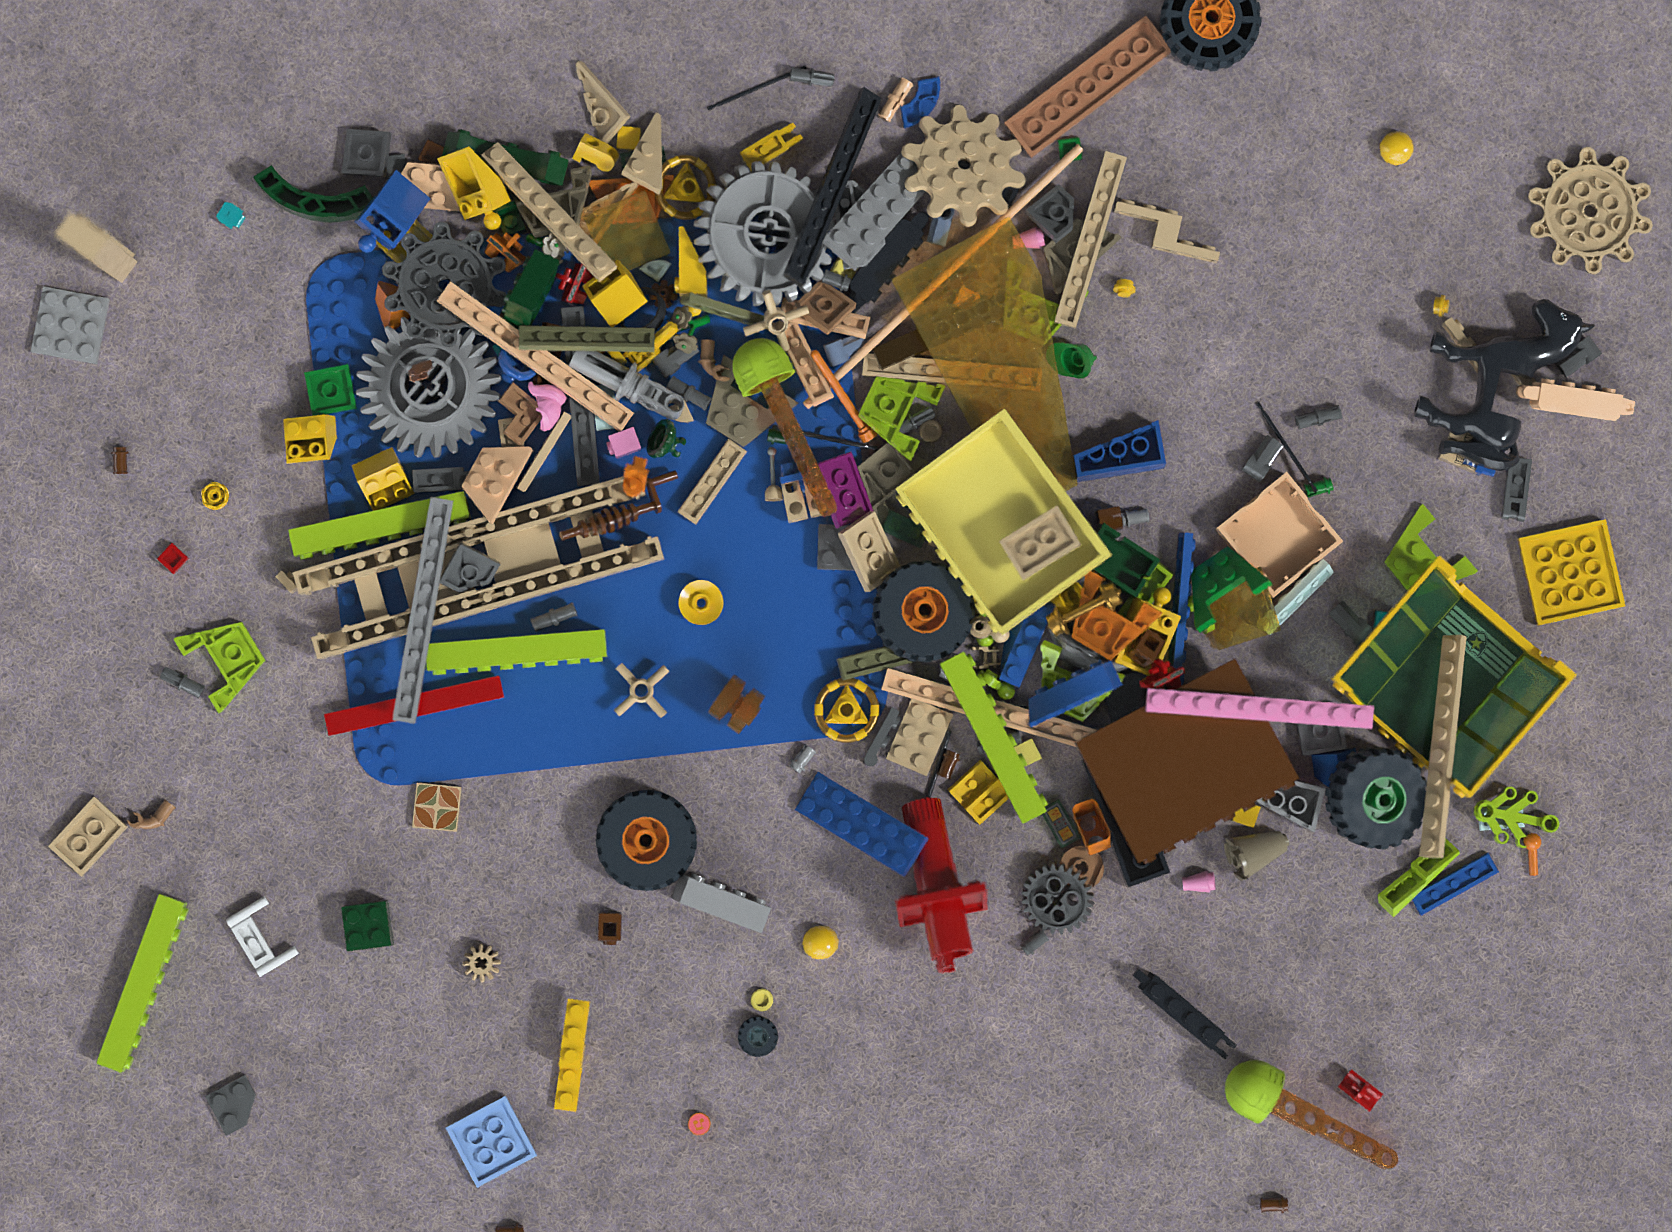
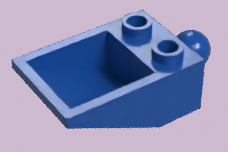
M397 170L393 172L354 221L369 234L363 235L358 241L360 250L365 253L372 252L375 249V240L388 250L394 249L431 199ZM368 216L373 218L372 224L366 220ZM384 231L390 232V238L383 234Z

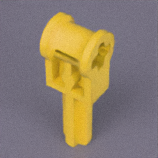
M669 321L654 334V352H625L623 354L624 358H628L632 364H638L636 372L645 368L661 353L659 347L678 332L677 324Z

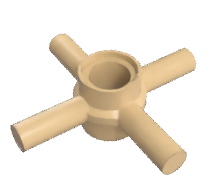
M765 290L762 292L767 306L764 320L744 327L745 336L768 329L777 336L779 345L784 351L790 349L785 335L788 321L809 314L807 305L784 312L779 307H776L771 290ZM780 319L778 322L772 323L773 320Z
M621 663L616 670L631 686L629 689L630 696L614 709L620 717L635 702H646L660 718L667 714L666 710L653 697V686L670 671L663 665L647 680L637 679ZM640 684H644L648 688V693L644 697H638L635 693L636 687Z

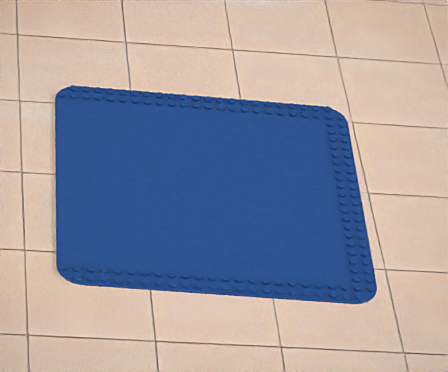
M702 215L691 220L671 217L657 219V222L611 224L597 243L613 262L619 260L631 272L639 287L649 288L654 283L660 286L661 280H666L668 286L671 284L675 285V277H679V226L684 227L699 257L710 250L709 246L694 244L695 239L707 234V229L694 226V221L701 219ZM755 215L750 222L758 223L759 215ZM762 230L755 232V234L765 235L762 234ZM530 233L520 234L521 238L518 242L523 246L520 253L525 257H531L535 249L543 252L542 247L527 242L526 239ZM766 235V236H765V239H768V238L773 237V236H771V235ZM483 238L479 253L485 259H492L484 253L489 242H487L488 238ZM767 247L769 248L768 254H772L776 247ZM830 248L826 249L825 253L832 258L831 264L827 266L819 265L823 274H825L826 269L830 271L838 257ZM374 250L369 253H346L328 259L315 270L306 291L313 371L349 364L357 409L327 414L335 416L337 434L330 460H323L329 520L373 511L357 482L352 465L393 447L413 489L412 470L464 467V471H470L482 448L502 447L498 420L515 416L498 401L489 402L488 406L496 412L494 418L482 417L481 421L487 428L486 432L481 433L473 429L470 432L473 437V444L468 445L462 439L458 440V452L455 454L451 453L446 445L442 446L439 458H435L432 455L430 447H426L422 457H416L414 455V445L412 444L401 453L397 451L398 437L389 443H384L381 440L387 428L370 429L369 424L377 415H365L360 411L363 406L371 403V400L359 397L356 394L358 389L369 387V382L361 380L357 376V372L371 371L372 369L362 359V355L371 354L377 356L379 354L371 342L373 338L381 340L386 344L390 341L386 335L375 301L378 281L398 286L395 280L385 277L382 272V267L386 262H394L383 250ZM570 251L569 253L564 252L565 256L562 258L563 262L558 266L557 273L563 275L566 268L573 271L576 263L581 264ZM499 253L497 256L503 260L506 258L502 253ZM654 260H664L671 263V266L659 283L642 272L640 268ZM715 260L702 263L707 275L717 265ZM523 264L509 273L504 270L502 273L495 275L492 279L494 288L506 294L509 290H513L515 286L513 283L517 274L522 273L524 269L522 268ZM723 275L712 279L707 277V298L761 315L765 314L767 310L765 300L761 305L753 306L754 292H750L744 300L738 302L736 301L738 290L731 288L725 292L720 291ZM809 277L813 287L818 281ZM555 278L554 284L532 326H542V322H548L562 326L561 308L583 306L585 327H610L588 295L584 304L561 301L560 299L564 291L558 289L561 280ZM441 280L439 282L440 289L444 291L450 282L448 280ZM581 282L578 290L585 292L582 287L585 283ZM797 286L798 294L796 300H800L805 294ZM676 291L673 293L678 295L677 301H671L672 306L666 308L664 321L654 331V334L667 324V320L671 321L676 307L682 308L685 306L680 303V295ZM782 292V299L780 304L776 307L781 308L783 297H785L784 292ZM644 295L648 302L624 319L625 326L627 328H641L647 325L657 312L658 308L654 305L656 300H650L649 295ZM496 306L487 307L498 316L503 307ZM701 311L699 315L692 316L691 319L694 320L704 315L710 317V323L696 328L692 335L697 339L696 344L699 353L682 364L678 371L666 379L653 362L638 373L648 375L649 380L657 382L666 388L671 378L675 376L689 386L694 385L696 390L712 398L717 380L709 375L702 365L698 363L701 356V340L715 341L714 360H716V366L721 365L723 355L733 360L738 349L750 340L765 338L774 341L778 345L779 342L777 336L768 329L745 336L743 328L749 325ZM779 319L773 320L772 323L778 322ZM619 323L614 326V328H622ZM798 324L811 351L817 350L834 374L844 363L830 366L823 345L833 340L843 339L848 335L831 332L827 335L818 328ZM401 326L395 329L398 334L403 332ZM462 327L460 334L464 335L471 328ZM690 328L674 334V336L677 334L681 335V333L688 334ZM476 335V339L473 342L474 346L483 341H487L489 344L487 352L482 357L484 359L489 357L497 358L498 362L494 368L488 370L489 374L500 375L502 368L499 365L498 355L492 348L496 343L485 335ZM673 339L667 340L659 349L663 352L666 349H671L676 344H674ZM562 351L560 360L566 364L565 351ZM607 351L603 354V355H605V356H607V357L613 359V358L608 354ZM625 358L627 363L624 366L631 368L633 364L628 358ZM442 368L431 381H428L427 379L423 380L422 385L425 387V389L417 397L415 402L426 390V388L430 391L434 390L435 385L432 383V381L440 373ZM851 369L838 382L856 408ZM796 370L792 376L783 382L757 394L747 396L768 409L779 391H781L799 404L773 425L860 443L857 425L832 388L833 398L815 407L812 406L810 409L803 405V402L809 396ZM533 377L526 381L514 379V384L537 401L536 397L528 389V384L532 382ZM448 378L441 385L444 388L442 393L444 395L448 390ZM590 378V382L594 385H602ZM411 380L409 381V392L415 386V383ZM501 380L500 383L492 385L491 390L498 392L502 396L512 383H506ZM734 380L731 386L740 391L736 380ZM566 394L567 399L561 406V413L566 412L571 415L569 396ZM623 396L618 402L634 413L623 430L634 427L642 450L618 459L615 454L610 455L606 444L610 441L608 436L619 431L616 429L596 431L594 416L600 483L624 476L626 464L632 465L634 456L647 459L645 467L648 470L647 478H653L675 470L678 479L655 486L662 507L661 513L656 514L653 510L638 516L637 521L632 522L630 519L629 525H623L619 530L615 528V531L612 533H608L606 530V534H599L604 552L620 548L622 544L624 546H632L645 542L649 536L651 538L658 537L665 560L432 627L429 642L431 644L606 630L608 657H603V662L590 663L589 659H580V664L568 665L567 660L558 661L557 666H545V663L541 662L536 663V667L522 668V664L513 665V669L500 670V666H491V671L478 672L477 668H468L469 673L455 674L454 669L446 670L445 675H433V671H427L426 664L421 693L500 676L505 698L419 716L416 718V724L396 721L352 731L354 750L358 762L371 777L382 783L410 785L829 738L820 730L816 723L814 704L819 692L826 684L841 678L837 663L838 658L883 647L882 639L876 633V626L872 618L873 601L877 589L865 592L856 572L853 570L817 569L819 524L834 525L831 514L811 518L807 499L804 496L808 519L788 523L784 498L781 501H765V491L771 485L770 455L767 450L770 447L776 449V454L774 455L775 485L779 486L782 490L780 482L782 464L792 463L794 473L796 474L803 472L801 460L813 458L814 463L818 464L852 452L855 463L858 466L862 463L861 448L795 434L794 446L780 443L772 445L771 442H767L768 428L743 448L747 453L695 525L679 514L678 510L729 438L706 424L710 405L706 410H703L701 407L688 401L686 404L694 421L683 423L671 420L676 428V437H684L686 439L685 446L679 443L675 447L677 451L681 452L680 456L674 457L669 452L663 457L652 458L646 450L648 437L653 427L660 420L667 418L645 408L638 402L633 404L630 402V399ZM439 397L436 400L431 398L426 405L437 403L442 398ZM571 419L526 492H522L516 486L551 430L542 431L540 429V421L528 436L524 445L525 447H531L533 452L500 512L588 487H577ZM647 486L645 489L646 495L640 497L639 500L636 498L614 504L613 507L618 509V506L625 505L627 508V504L633 503L634 506H639L651 502ZM464 490L415 493L385 508ZM466 494L471 519L466 521L485 517ZM607 506V507H604V508H600V509L594 510V511H592V512H593V514L596 513V512H600V513H601V510H602V509L607 508V509L609 510L610 507ZM571 518L549 523L560 563L567 565L580 561L582 556L576 536L566 540H562L560 537L561 531L573 528ZM410 533L401 534L400 539L388 541L386 537L379 539V543L366 546V542L357 544V548L351 550H344V547L336 548L333 557L334 560L419 535L410 536ZM484 542L470 546L488 556ZM398 567L377 573L388 615L399 614L407 611L406 609H410ZM493 577L490 584L475 586L474 589L481 590L493 586V584H496L495 578ZM355 580L339 584L337 595L341 628H344V625L347 624L351 626L365 622L366 618ZM697 580L713 583L718 587L723 596L721 614L715 621L706 625H696L689 622L683 617L679 609V596L682 590L689 583ZM704 599L697 601L699 607H704L706 604ZM573 602L578 616L559 622L560 625L557 626L553 624L537 632L534 630L531 618L548 613L549 609L554 608L555 610ZM407 635L344 653L350 708L396 698ZM621 663L637 679L647 680L663 665L670 671L653 686V697L666 710L667 714L660 718L646 702H635L620 717L614 709L630 696L629 689L631 686L616 670ZM886 670L855 677V679L864 682L874 691L879 703V717L887 701L888 691L881 690ZM640 684L636 687L635 693L638 697H644L648 693V688L646 685ZM845 686L830 692L823 703L824 720H826ZM849 686L869 721L871 704L868 697L855 687ZM826 723L829 728L845 735L853 734L867 725Z

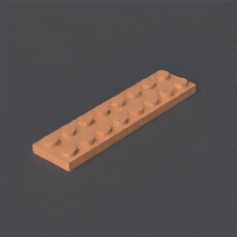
M1144 16L1004 122V124L1032 159L1171 53L1170 48L1148 17Z

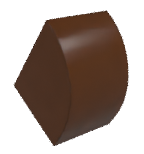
M1120 506L1096 512L1098 524L1105 523L1116 531L1123 529Z

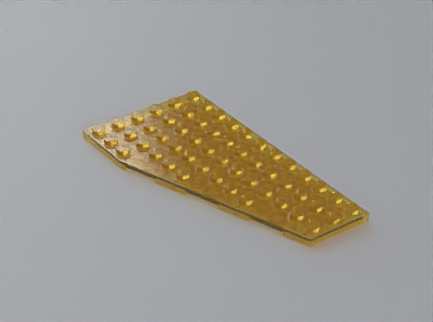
M1007 217L891 279L972 432L1005 409L1062 488L1067 491L1077 486V476L1057 372L1042 277L1011 218Z

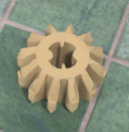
M479 944V952L472 946L470 949L474 955L469 953L464 955L470 961L463 962V966L470 965L471 967L465 973L470 974L473 971L472 980H476L479 974L481 982H485V974L490 980L494 977L490 970L495 973L500 971L493 966L494 964H501V960H493L494 957L499 955L498 951L490 955L492 946L489 945L486 951H484V945ZM478 957L487 959L488 963L485 964L487 965L485 969L482 966L477 967Z

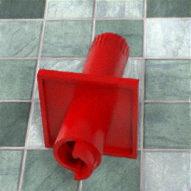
M933 797L908 802L901 807L904 824L927 837L928 840L913 863L917 896L906 894L900 896L899 900H896L898 921L900 927L924 923L931 960L936 961L935 967L939 973L955 972L954 959L967 956L973 952L966 914L988 910L987 889L985 882L980 883L979 880L966 883L967 886L962 887V884L959 883L956 864L953 860L941 799Z

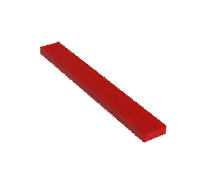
M500 676L422 692L417 717L505 698ZM396 698L324 714L328 736L396 722V720H392Z

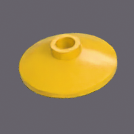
M705 580L693 581L682 590L679 596V609L683 617L689 622L696 625H706L715 621L721 614L723 596L718 587L713 583ZM699 599L705 600L706 604L704 607L697 605Z

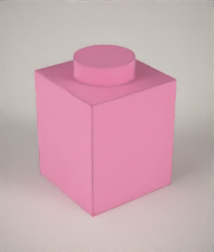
M634 427L608 436L610 441L606 444L610 455L615 454L617 459L642 450Z

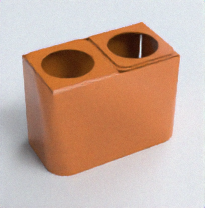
M1089 799L1074 805L1072 809L1073 819L1089 856L1111 848L1110 830L1097 801ZM1095 811L1096 816H1092L1096 822L1095 828L1091 831H1084L1080 827L1082 819L1076 820V818ZM1093 836H1100L1103 839L1088 845L1089 839Z

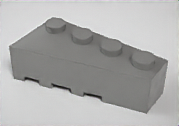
M1294 781L1295 786L1285 791L1283 788L1274 791L1276 796L1266 801L1262 798L1255 801L1297 825L1315 832L1325 788Z

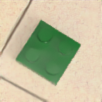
M349 364L304 372L312 416L357 409Z

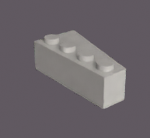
M693 873L691 877L683 874L678 879L671 897L675 901L762 933L771 910L770 907L765 905L767 901L757 897L750 900L745 898L746 893L736 889H733V892L724 890L725 885L714 881L712 885L704 882V877Z

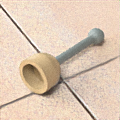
M770 447L767 452L770 455L771 485L765 491V501L783 500L782 490L779 486L775 485L774 455L776 454V449Z

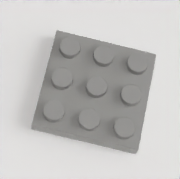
M43 286L31 352L97 365L110 299Z

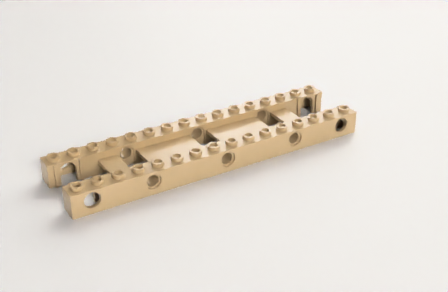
M624 476L499 512L493 525L487 521L486 517H481L450 526L442 573L460 542L468 546L484 542L488 556L499 561L500 566L494 575L496 584L485 589L476 590L472 587L466 591L457 592L440 583L432 627L665 560L658 537L651 538L649 536L645 542L632 546H624L622 544L620 548L604 552L598 533L597 536L593 537L589 534L587 538H582L580 535L576 536L582 559L563 565L560 563L549 523L569 517L573 527H576L579 520L583 519L585 521V518L590 515L593 517L592 511L607 506L613 507L614 504L635 498L639 500L646 493L641 492V494L635 497L626 495L623 491ZM424 534L292 572L298 594L312 595V592L332 586L336 588L339 587V584L353 580L356 583L366 621L351 626L348 624L344 625V628H341L342 630L329 634L319 632L317 636L311 637L317 659L321 660L407 635ZM398 567L410 609H406L407 611L399 614L388 615L377 573Z

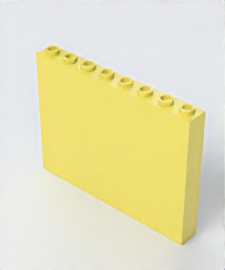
M1005 409L896 488L899 493L896 498L903 507L907 505L912 512L909 516L915 524L921 523L925 529L922 532L929 543L934 541L938 547L935 551L941 560L947 559L951 565L948 569L954 578L960 577L963 581L962 589L968 597L973 595L976 599L975 607L981 615L986 613L990 621L987 623L994 633L999 631L1000 634L1004 635L1112 556ZM1058 506L1081 546L1027 579L1022 580L999 541Z

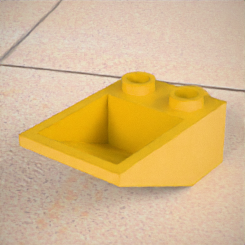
M470 147L437 158L464 220L485 214L483 219L485 227L490 230L497 229L501 224V217L493 212V210L511 201L502 180Z
M679 226V277H675V291L679 293L680 299L682 295L694 293L707 298V273L703 264L699 262V256L683 226ZM687 306L688 311L692 313L693 317L701 313V310Z
M1159 587L1153 594L1154 604L1139 598H1133L1125 618L1133 622L1144 602L1163 612L1148 627V629L1158 633L1160 638L1166 641L1156 657L1163 660L1181 616L1162 608L1163 605L1170 601L1171 593L1167 588ZM1136 638L1115 657L1114 662L1150 676L1149 669H1151V664L1142 668L1126 656L1137 640Z

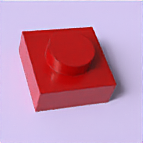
M171 543L157 558L172 574H175L189 559L174 543Z

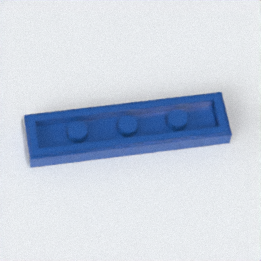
M1487 852L1426 886L1412 899V902L1420 916L1499 873Z

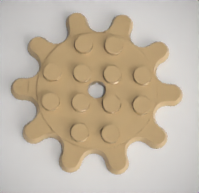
M955 105L950 111L951 118L947 124H939L930 116L922 117L919 121V127L924 132V142L921 144L907 143L902 147V156L914 161L917 165V172L906 178L904 186L909 192L924 190L929 193L931 201L927 206V213L930 217L938 218L946 209L953 208L959 212L961 223L966 227H971L976 223V213L981 207L990 208L996 215H1004L1008 210V204L1002 197V191L1006 187L1021 188L1025 184V176L1021 172L1013 170L1009 164L1013 156L1021 153L1022 145L1016 139L1003 141L997 137L996 130L1000 124V119L997 115L988 114L980 123H974L968 119L964 106ZM961 159L966 160L970 163V168L961 169L958 166V162Z
M1585 147L1579 153V163L1576 167L1569 168L1558 159L1551 160L1547 165V170L1553 178L1552 185L1547 189L1533 188L1528 194L1531 203L1541 206L1544 211L1543 218L1532 224L1530 233L1534 238L1539 239L1549 236L1555 240L1556 248L1552 254V260L1555 264L1563 265L1571 256L1579 255L1584 259L1586 271L1594 275L1602 269V258L1606 254H1614L1621 262H1629L1633 259L1634 251L1628 243L1629 236L1635 232L1646 234L1653 228L1652 221L1647 217L1641 216L1637 211L1638 203L1650 196L1651 188L1646 183L1631 185L1626 181L1625 173L1629 168V161L1626 157H1616L1609 166H1602L1596 160L1594 149ZM1591 205L1595 208L1596 214L1594 217H1588L1584 214L1585 206Z

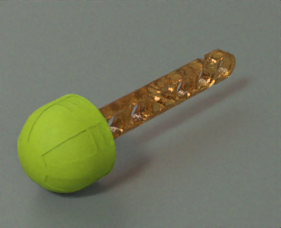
M758 338L746 342L736 352L732 366L733 374L742 396L746 397L759 392L763 393L802 478L814 498L813 501L819 513L823 517L836 513L837 505L833 495L828 490L824 476L780 385L781 382L795 373L789 357L784 349L772 340Z
M1250 1060L1238 1064L1229 1073L1225 1083V1095L1231 1108L1241 1116L1259 1124L1271 1113L1313 1136L1316 1134L1364 1160H1372L1371 1164L1381 1169H1391L1398 1164V1155L1393 1149L1383 1144L1379 1145L1376 1140L1328 1116L1319 1107L1284 1090V1071L1264 1061ZM1287 1102H1292L1295 1105V1112L1292 1115L1288 1114L1285 1110ZM1307 1112H1311L1315 1117L1312 1125L1305 1121V1114ZM1331 1124V1129L1340 1132L1338 1134L1335 1132L1327 1133L1328 1129L1325 1128V1125ZM1346 1132L1353 1136L1354 1140L1351 1145H1347L1344 1142L1343 1137ZM1366 1142L1370 1143L1373 1148L1370 1155H1366L1363 1151V1145ZM1384 1153L1391 1155L1392 1162L1390 1165L1383 1163L1382 1156Z

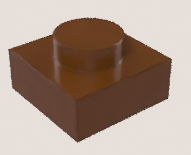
M428 138L418 159L425 163L439 164L437 158L442 157L444 146Z

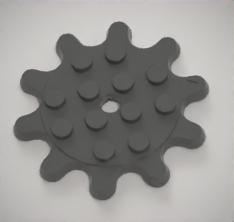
M438 222L433 227V238L428 242H421L411 233L405 234L401 239V245L407 253L406 259L401 263L389 261L383 265L382 272L384 276L395 280L398 284L397 292L385 299V308L390 312L405 310L410 314L411 321L407 326V334L411 338H419L426 329L434 328L440 334L441 343L445 347H453L457 342V332L462 327H469L477 335H483L437 302L443 293L439 287L441 280L451 281L485 307H503L506 302L504 300L507 294L497 290L492 284L493 277L505 270V261L500 257L485 259L480 255L479 248L483 243V235L480 232L472 231L464 240L457 241L451 237L448 224Z

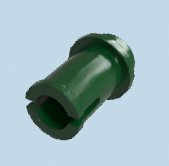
M773 427V429L769 428L767 442H771L772 445L780 443L794 446L796 432L777 430L776 427Z

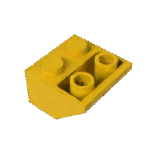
M619 260L614 262L617 265V269L601 282L594 277L582 286L591 302L610 327L616 326L648 302L631 272Z
M315 415L283 419L287 464L330 460L337 439L335 416Z
M393 447L352 465L357 482L373 511L385 508L415 494Z

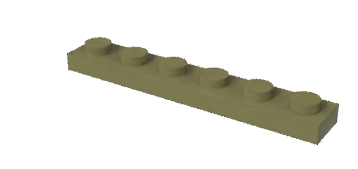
M519 326V350L654 352L655 349L654 328Z

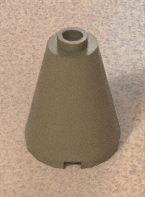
M1280 831L1244 835L1226 839L1227 843L1224 844V850L1229 865L1233 863L1237 870L1233 872L1240 881H1244L1287 851V846H1289V840L1286 834H1282Z

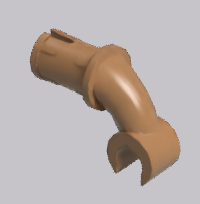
M701 340V356L698 363L716 380L728 381L730 378L722 376L721 373L724 370L730 369L723 365H715V341Z
M164 799L157 811L150 815L151 818H144L141 814L133 812L138 817L139 822L135 824L129 820L127 822L135 829L164 827L165 824L163 823L176 807Z

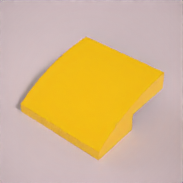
M981 760L947 789L979 825L1009 799L1000 780Z

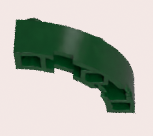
M458 129L457 132H448L442 156L470 147L481 158V155L496 143L470 136L471 132ZM506 142V145H501L533 179L544 184L563 185L569 160L562 158L561 153L548 150V153L518 149V145Z
M272 165L253 177L260 189L279 207L298 217L312 221L343 222L357 219L373 199L365 185L336 196H324L299 190L283 179Z

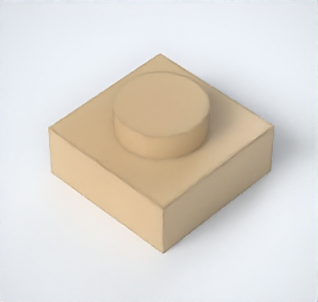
M280 571L275 576L290 593L293 594L297 591L293 574L290 571L287 574L284 571Z

